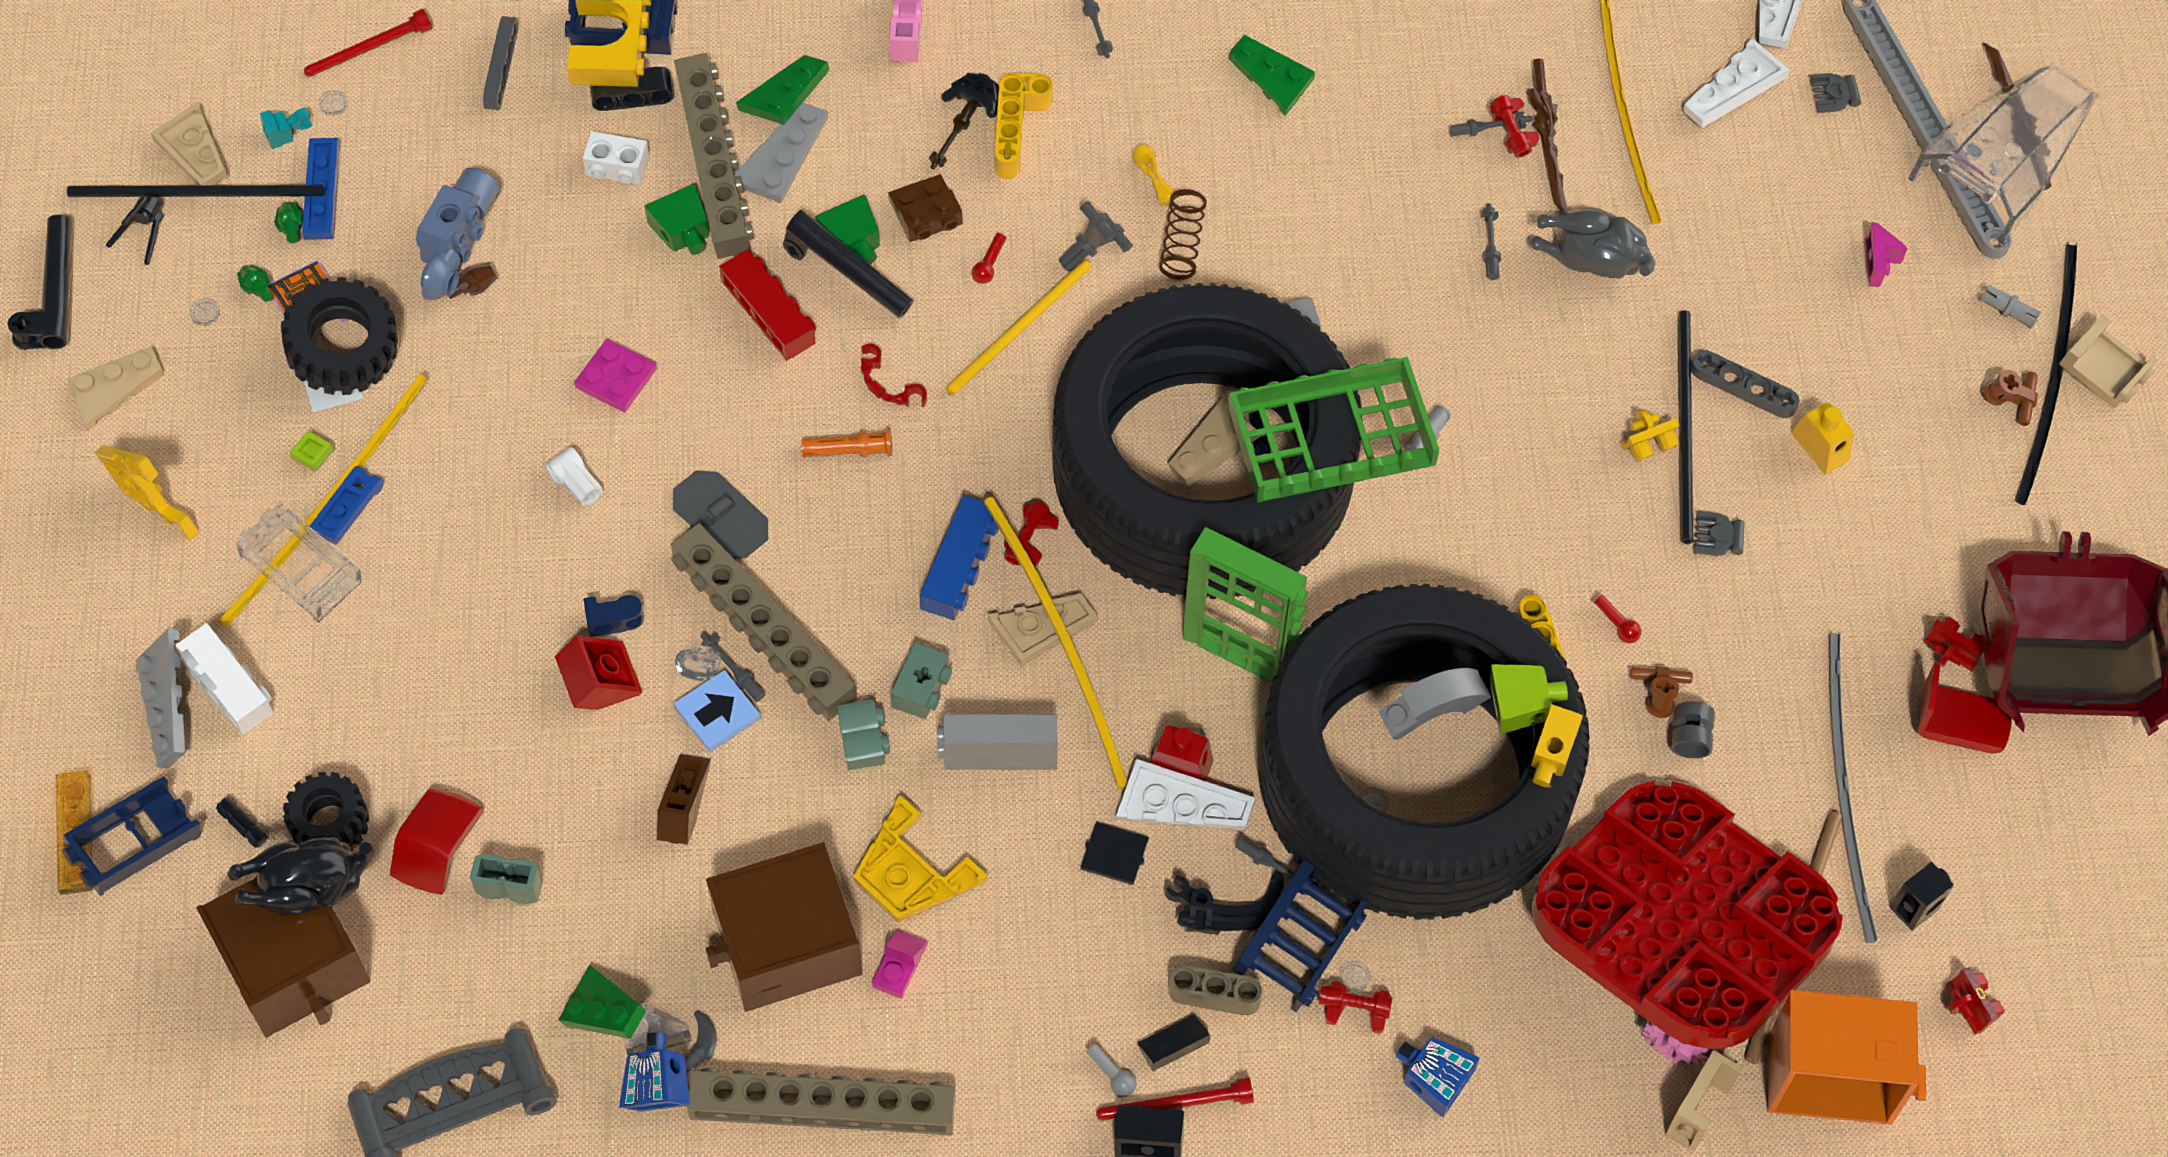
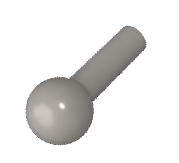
M1096 1043L1086 1051L1111 1079V1088L1116 1095L1126 1097L1135 1091L1137 1086L1135 1076L1129 1071H1121Z

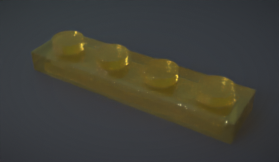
M88 770L56 775L57 889L60 895L93 891V888L89 890L83 883L79 875L82 871L77 864L71 865L62 852V849L65 847L63 835L91 819V776ZM92 842L82 848L92 860Z

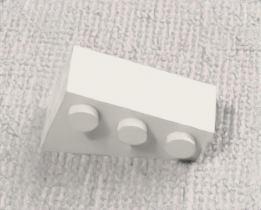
M207 623L176 644L189 674L242 735L273 714L269 704L272 700L270 694L262 685L256 686L252 681L254 677L244 664L240 666L232 650L227 644L221 642Z

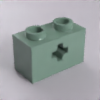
M914 642L891 692L892 708L926 720L930 710L935 711L941 697V693L938 692L942 684L947 685L950 680L952 667H949V654Z

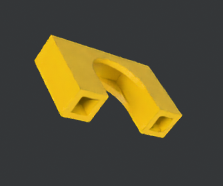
M575 0L578 15L615 17L622 20L628 28L620 39L608 45H569L567 72L570 85L638 87L639 75H644L645 68L644 58H641V53L647 50V37L643 35L644 29L649 28V12H646V6H651L652 0Z

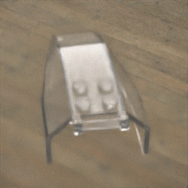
M2054 62L2049 63L2005 86L1950 122L1920 154L1908 179L1913 182L1934 159H1946L1939 171L1945 176L1951 175L1980 195V200L1988 204L1997 194L2000 195L2010 218L1998 239V242L2003 244L2034 209L2100 93Z

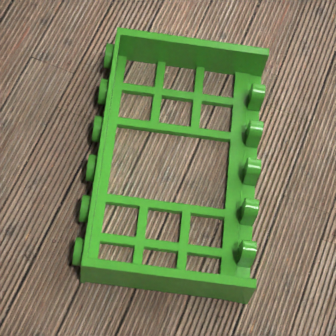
M1395 357L1388 358L1383 362L1369 365L1365 363L1359 364L1354 368L1340 371L1329 370L1324 374L1310 377L1300 376L1294 380L1281 383L1270 382L1265 386L1251 389L1241 388L1229 394L1228 411L1233 421L1257 503L1436 466L1439 447L1408 357L1399 359ZM1402 382L1407 399L1386 403L1381 386ZM1374 387L1379 404L1358 409L1353 391ZM1346 393L1367 459L1315 470L1294 404ZM1287 405L1292 422L1271 426L1265 409ZM1410 406L1415 423L1394 427L1389 410ZM1259 411L1264 428L1248 431L1243 414ZM1382 412L1387 429L1366 433L1361 416ZM1295 430L1300 447L1278 451L1273 434ZM1418 430L1424 448L1403 452L1397 434ZM1266 435L1272 453L1255 456L1250 439ZM1390 436L1395 454L1374 458L1369 440ZM1302 454L1308 472L1286 476L1281 458ZM1274 460L1279 478L1263 481L1258 463Z
M1205 527L1190 551L1183 640L1198 643L1197 646L1272 683L1276 670L1279 668L1286 652L1301 635L1299 633L1304 625L1302 617L1307 608L1304 603L1309 594V591L1306 590L1307 577ZM1210 564L1229 573V580L1210 572ZM1237 578L1255 586L1256 594L1237 585ZM1209 579L1227 587V594L1208 586ZM1264 591L1283 600V607L1263 598ZM1235 592L1255 601L1254 608L1235 599ZM1207 593L1279 628L1277 650L1205 615ZM1262 605L1281 614V621L1261 612Z

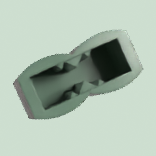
M874 699L837 705L848 770L885 764L884 755L890 754L887 735L881 736L879 729L880 726H885L882 708L875 707Z
M492 854L475 856L470 874L475 892L482 897L489 899L507 897L514 902L522 904L538 902L543 880L538 866L531 861L524 859L506 861Z

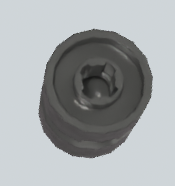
M1684 702L1675 707L1673 721L1675 729L1672 733L1671 749L1675 754L1695 759L1707 757L1712 753L1713 733L1711 731L1714 729L1715 722L1714 708L1701 702Z

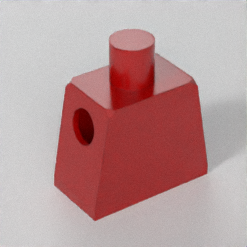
M1166 725L1157 742L1150 764L1206 781L1214 759L1208 738L1192 733L1187 728Z

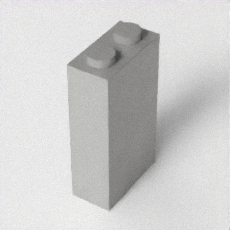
M944 714V726H938L937 729L938 758H944L945 770H1057V714Z

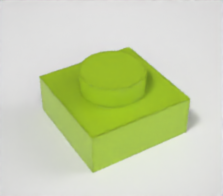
M307 431L289 453L292 459L316 472L334 449L332 444Z

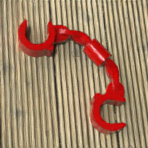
M865 344L861 347L862 354L871 353L876 355L871 360L861 359V372L864 374V382L870 392L886 402L906 405L907 407H909L910 395L919 394L922 396V407L926 405L927 391L920 384L905 385L904 393L892 396L886 393V389L876 380L872 381L869 375L872 369L881 368V349L875 344Z

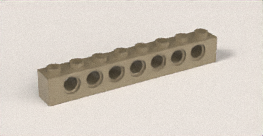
M707 53L676 59L674 64L717 259L738 255L747 249L751 252L749 240L754 239L751 223H745L744 217L749 216L745 199L740 200L739 193H744L740 176H734V170H739L735 153L730 154L729 148L734 147L730 130L725 131L724 125L729 124L725 107H719V102H723L724 99L720 85L715 86L714 80L719 79L715 62L709 63Z
M700 523L671 543L673 554L671 560L680 572L685 570L691 576L690 580L699 592L704 590L710 596L709 600L718 612L724 611L729 616V622L733 628L739 633L743 631L749 637L748 641L757 653L763 652L769 658L768 663L771 668L778 674L782 672L788 678L787 682L791 689L798 695L802 693L808 699L807 703L816 715L822 714L829 722L838 715L837 705L849 704L857 700L854 683ZM701 560L709 561L706 564H697ZM720 580L728 581L723 585L716 584ZM740 600L748 601L747 603H745V604H743V605H737V604H735L736 602H738V601H740ZM763 620L767 622L764 625H755L757 621ZM778 641L787 642L785 645L782 646L774 645V643ZM796 662H806L804 666H794ZM817 682L826 683L823 687L813 686Z
M703 1068L700 1071L691 1072L690 1104L687 1106L690 1120L953 1135L955 1087L949 1086L945 1082H931L929 1085H920L912 1080H899L897 1083H887L879 1078L853 1081L846 1076L820 1079L813 1074L786 1077L780 1072L753 1075L752 1072L747 1070L720 1073L719 1070L714 1068ZM728 1089L732 1091V1094L726 1099L716 1097L720 1090ZM761 1091L765 1093V1096L759 1101L749 1099L750 1094L753 1092ZM788 1093H794L798 1096L792 1103H785L781 1100ZM821 1095L831 1098L825 1105H818L814 1102ZM853 1097H859L864 1100L858 1107H852L847 1104L848 1100ZM886 1099H892L897 1103L890 1109L880 1106V1103ZM918 1101H925L930 1105L923 1111L913 1108V1105Z

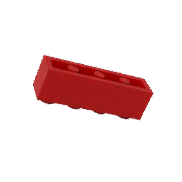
M749 249L719 266L723 285L786 361L816 344L814 332L816 331V326L813 320L808 315L804 317L799 311L800 308L794 297H788L784 293L778 278L769 275L763 260L759 256L754 257Z

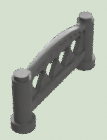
M518 1028L505 1034L504 1044L478 1047L439 1057L399 1076L375 1094L370 1095L365 1089L355 1090L348 1095L349 1101L347 1105L365 1157H397L396 1151L519 1103H522L527 1115H538L553 1108L557 1100L553 1089L546 1085L528 1034L524 1033L523 1029ZM497 1061L505 1064L499 1087H495L478 1075L479 1070L485 1066L491 1067ZM469 1073L474 1077L468 1099L465 1100L448 1089L447 1083L451 1079H460L462 1075ZM440 1086L442 1092L435 1112L415 1100L418 1092H428L431 1087ZM408 1098L411 1102L404 1124L399 1123L384 1112V1107L387 1104H397L400 1099Z

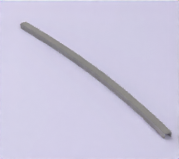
M1831 630L1829 640L1830 710L1840 814L1843 816L1841 821L1850 874L1866 943H1874L1877 941V935L1859 858L1845 760L1841 704V632L1836 634L1832 633Z

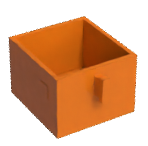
M1800 990L1789 991V996L1771 1031L1768 1032L1767 1112L1892 1125L1911 1096H1915V1099L1918 1101L1926 1100V1065L1918 1064L1917 1002Z

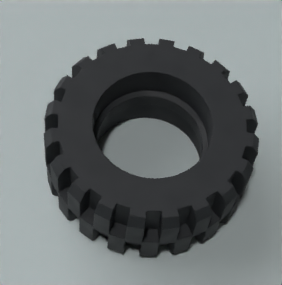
M337 277V281L329 282V278L321 279L320 285L314 286L311 283L304 287L305 293L303 295L296 293L291 299L292 306L288 305L283 313L284 320L281 321L284 354H286V360L290 369L295 371V376L301 382L307 379L308 387L314 390L322 387L325 394L334 395V391H342V395H350L351 390L357 388L359 392L368 389V383L377 384L382 380V372L388 373L392 367V360L396 358L398 343L394 312L390 310L389 302L383 296L379 297L378 290L372 286H368L367 289L364 288L363 281L354 279L353 283L347 282L346 277ZM334 319L355 321L368 331V337L361 346L343 354L325 352L314 345L311 340L317 328Z

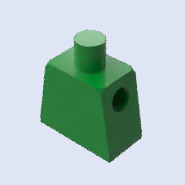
M694 184L644 205L647 223L672 251H678L685 247L688 248L692 255H697L704 251L706 245L703 239L709 236V228Z
M865 195L815 216L818 223L866 262L872 264L877 259L874 250L880 246L879 231Z

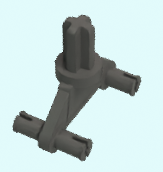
M1088 201L1080 207V210L1090 220L1084 235L1080 233L1075 238L1077 243L1059 259V262L1069 272L1088 255L1094 257L1098 253L1097 247L1115 241L1123 252H1127L1132 248L1133 244L1123 234L1124 229L1120 224H1115L1107 213H1098Z

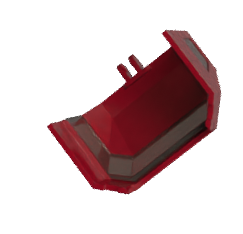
M2062 531L2060 535L2059 552L2009 551L1987 564L1977 618L1988 683L1998 707L2015 721V724L2023 733L2025 723L2020 713L2133 716L2140 718L2148 737L2159 730L2158 725L2168 719L2167 568L2134 554L2089 553L2091 536L2088 532L2080 533L2078 553L2070 552L2072 536L2069 531Z

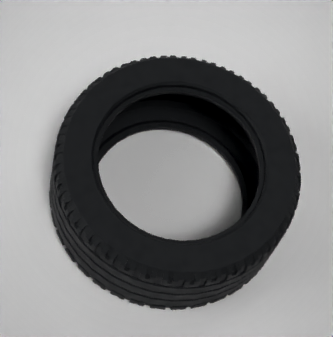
M1196 283L1195 286L1184 284V287H1177L1175 285L1169 289H1158V292L1145 293V296L1135 297L1134 301H1127L1121 307L1113 309L1112 314H1106L1100 321L1096 322L1092 330H1088L1077 343L1076 348L1073 349L1061 372L1054 400L1052 451L1054 483L1063 513L1071 528L1075 529L1077 537L1086 548H1091V553L1098 557L1104 565H1110L1112 571L1118 572L1125 579H1133V583L1141 584L1147 589H1157L1159 593L1165 592L1171 596H1176V594L1184 595L1183 598H1186L1190 551L1205 527L1299 572L1301 566H1307L1320 554V550L1327 546L1335 535V531L1339 529L1349 507L1354 483L1258 503L1254 492L1245 496L1224 500L1190 499L1164 491L1143 479L1120 455L1113 442L1112 434L1128 411L1140 401L1164 389L1195 383L1219 384L1236 389H1251L1265 386L1270 382L1281 383L1294 380L1300 376L1320 375L1329 370L1340 371L1350 369L1342 352L1337 350V345L1330 340L1326 332L1320 331V326L1312 323L1309 317L1302 316L1299 310L1292 309L1287 303L1278 302L1277 298H1269L1267 294L1262 292L1260 294L1254 293L1252 289L1243 290L1239 286L1232 288L1228 287L1227 284L1216 286L1215 283H1210V286L1203 285L1202 283ZM1353 391L1358 409L1362 408L1358 391ZM1346 393L1294 404L1315 470L1358 461L1361 438ZM1287 405L1271 408L1285 423L1292 422ZM1290 430L1296 440L1297 446L1300 447L1295 430ZM1298 455L1289 469L1285 471L1286 476L1308 472L1303 455ZM1210 564V572L1229 580V573ZM1237 578V585L1253 593L1255 592V586ZM1209 579L1208 586L1227 594V587ZM1235 592L1236 597L1242 596L1241 594ZM1207 593V597H1209L1210 599H1216L1215 596Z
M1410 584V587H1403V585H1396L1392 588L1390 586L1383 587L1382 591L1375 589L1366 594H1359L1354 600L1349 598L1344 603L1334 606L1331 612L1326 611L1321 617L1312 622L1311 627H1307L1294 641L1293 646L1286 652L1274 675L1266 705L1259 754V780L1262 783L1260 789L1264 806L1268 808L1267 815L1274 831L1279 832L1278 838L1287 852L1294 855L1293 859L1299 865L1303 860L1310 863L1314 867L1311 872L1312 878L1325 889L1335 891L1336 896L1346 899L1351 904L1354 902L1359 904L1362 900L1366 901L1368 904L1364 909L1372 910V912L1378 914L1381 911L1387 913V916H1398L1404 919L1410 916L1414 917L1415 920H1434L1435 917L1439 916L1445 919L1452 916H1462L1463 912L1470 914L1487 908L1490 903L1496 904L1511 896L1513 890L1518 891L1533 879L1534 874H1538L1550 860L1551 854L1555 853L1568 827L1588 764L1590 734L1586 707L1582 693L1578 692L1579 685L1574 678V674L1571 669L1566 667L1567 662L1560 655L1558 649L1550 645L1551 641L1544 637L1538 628H1533L1531 622L1523 619L1516 611L1512 613L1508 610L1507 606L1499 605L1493 599H1484L1483 595H1475L1468 590L1464 592L1457 591L1456 587L1445 588L1443 585L1430 587L1429 584H1423L1422 586ZM1495 664L1544 667L1547 683L1565 681L1567 685L1568 700L1551 703L1583 715L1562 776L1555 775L1550 788L1542 787L1532 781L1537 768L1532 767L1531 764L1545 722L1507 732L1506 734L1515 751L1519 766L1520 781L1506 797L1493 807L1472 817L1445 823H1422L1404 820L1389 815L1368 804L1356 795L1341 779L1328 756L1322 735L1328 722L1344 705L1368 690L1388 684L1418 682L1434 674L1458 668H1471L1478 671L1491 695V698L1481 703L1480 706L1497 721L1489 680L1491 665Z

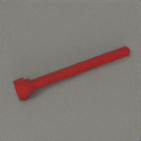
M423 8L412 13L413 16L408 18L409 21L306 66L304 74L308 77L314 76L412 31L415 33L429 31L432 29L429 18Z
M1250 1077L1236 1079L1234 1083H1230V1087L1101 1107L1097 1110L1096 1116L1101 1121L1116 1119L1118 1106L1135 1105L1142 1108L1177 1109L1226 1100H1233L1234 1103L1240 1102V1105L1254 1103Z

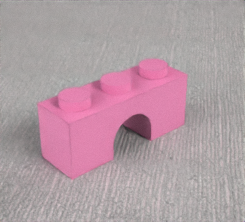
M893 0V18H891L889 38L890 61L918 62L923 0Z

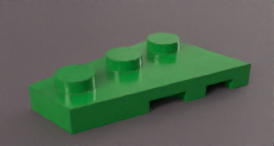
M1245 34L1229 55V60L1250 81H1254L1263 90V94L1279 106V110L1285 116L1315 79V71Z
M803 55L736 102L738 111L785 125L829 71L828 62Z
M589 965L558 1020L566 1027L631 1039L646 1010Z

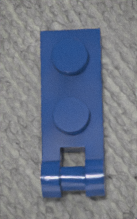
M359 466L354 467L309 526L311 533L337 545L372 497L382 490L384 479L377 475H368L367 471ZM362 484L364 487L361 490L357 486Z

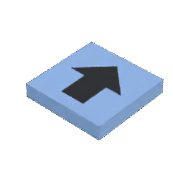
M725 670L673 703L675 710L709 753L761 719L760 713Z

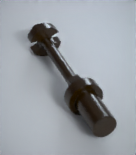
M967 102L961 113L954 117L952 133L937 154L934 151L929 157L932 163L931 169L935 170L937 165L943 167L947 162L944 154L956 135L969 127L970 118L977 109L974 103Z

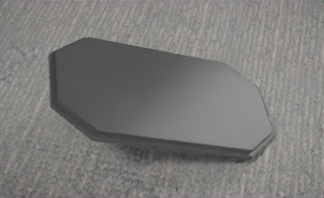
M695 471L673 489V510L692 528L700 523L732 557L747 558L768 541V518L718 472Z

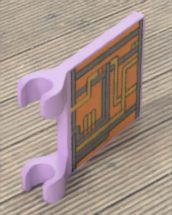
M318 260L269 283L268 289L273 294L272 299L283 314L288 305L292 306L291 299L296 293L303 295L305 293L304 287L311 283L314 286L320 285L321 279L329 277Z

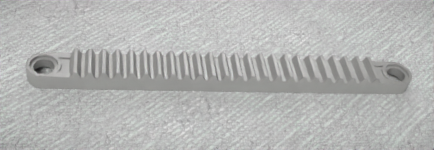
M1846 0L1844 8L1854 26L1855 35L1859 34V42L1864 43V50L1869 52V59H1873L1874 68H1878V75L1883 77L1884 86L1887 85L1888 93L1893 94V102L1898 103V111L1903 112L1904 120L1907 119L1908 128H1912V135L1917 137L1918 146H1922L1923 155L1927 154L1928 164L1932 163V171L1937 172V179L1942 181L1943 190H1947L1948 199H1952L1953 208L1957 207L1958 217L1962 216V224L1964 226L1967 225L1968 234H1972L1980 250L1987 257L1993 259L2004 257L2011 246V236L1877 1L1862 0L1866 3V6L1860 8L1853 4L1852 1L1854 0ZM1996 238L2002 242L2003 246L1999 248L1993 247L1988 240Z

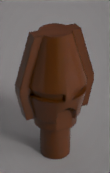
M482 263L465 268L459 273L460 279L454 294L449 297L452 299L463 292L464 294L469 293L471 296L483 293L497 279L490 263Z

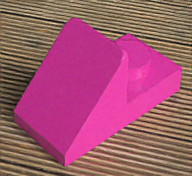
M1872 222L1865 238L1869 286L1880 287L1884 277L1890 273V263H1902L1907 247L1879 223Z
M898 930L884 946L885 956L874 977L872 988L902 999L928 945V941Z

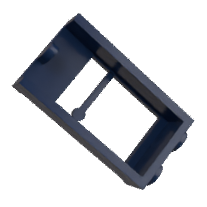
M569 0L568 12L571 18L570 21L566 20L565 37L570 39L571 45H608L620 39L626 32L628 26L624 22L622 23L623 29L581 27L583 15H578L575 0ZM652 0L651 6H646V12H649V28L644 29L643 35L647 37V50L642 53L671 55L670 33H674L673 15H677L678 12L676 0Z
M163 776L64 834L65 847L62 849V852L71 865L76 863L82 872L79 875L85 886L89 890L94 888L99 896H102L108 889L191 840L198 839L200 837V823L197 819L189 820L186 816L184 803L180 798L174 800L168 790V780ZM143 811L163 837L151 846H148L137 831L135 823L129 820ZM125 822L126 830L133 833L144 850L101 874L82 847Z

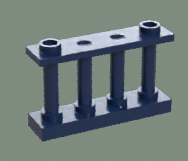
M1305 860L1300 864L1232 968L1239 975H1244L1248 968L1253 971L1257 969L1296 995L1298 999L1291 1008L1294 1012H1297L1302 1005L1310 1006L1319 992L1314 988L1350 930L1354 929L1357 931L1364 922L1367 915L1363 913V910L1368 902L1362 900L1353 910L1312 883L1313 879L1309 875L1314 867ZM1297 893L1301 895L1306 893L1345 919L1347 922L1339 935H1336L1297 909V904L1293 902ZM1281 918L1285 920L1291 919L1331 946L1322 961L1279 933L1281 929L1276 927ZM1267 943L1271 946L1273 943L1312 969L1314 974L1307 985L1304 986L1263 958L1264 954L1259 952L1263 945Z

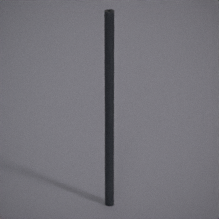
M323 185L68 186L67 196L140 197L142 194H149L154 197L323 196L324 189Z
M1683 310L1679 312L1681 542L1691 544L1694 541L1691 313Z

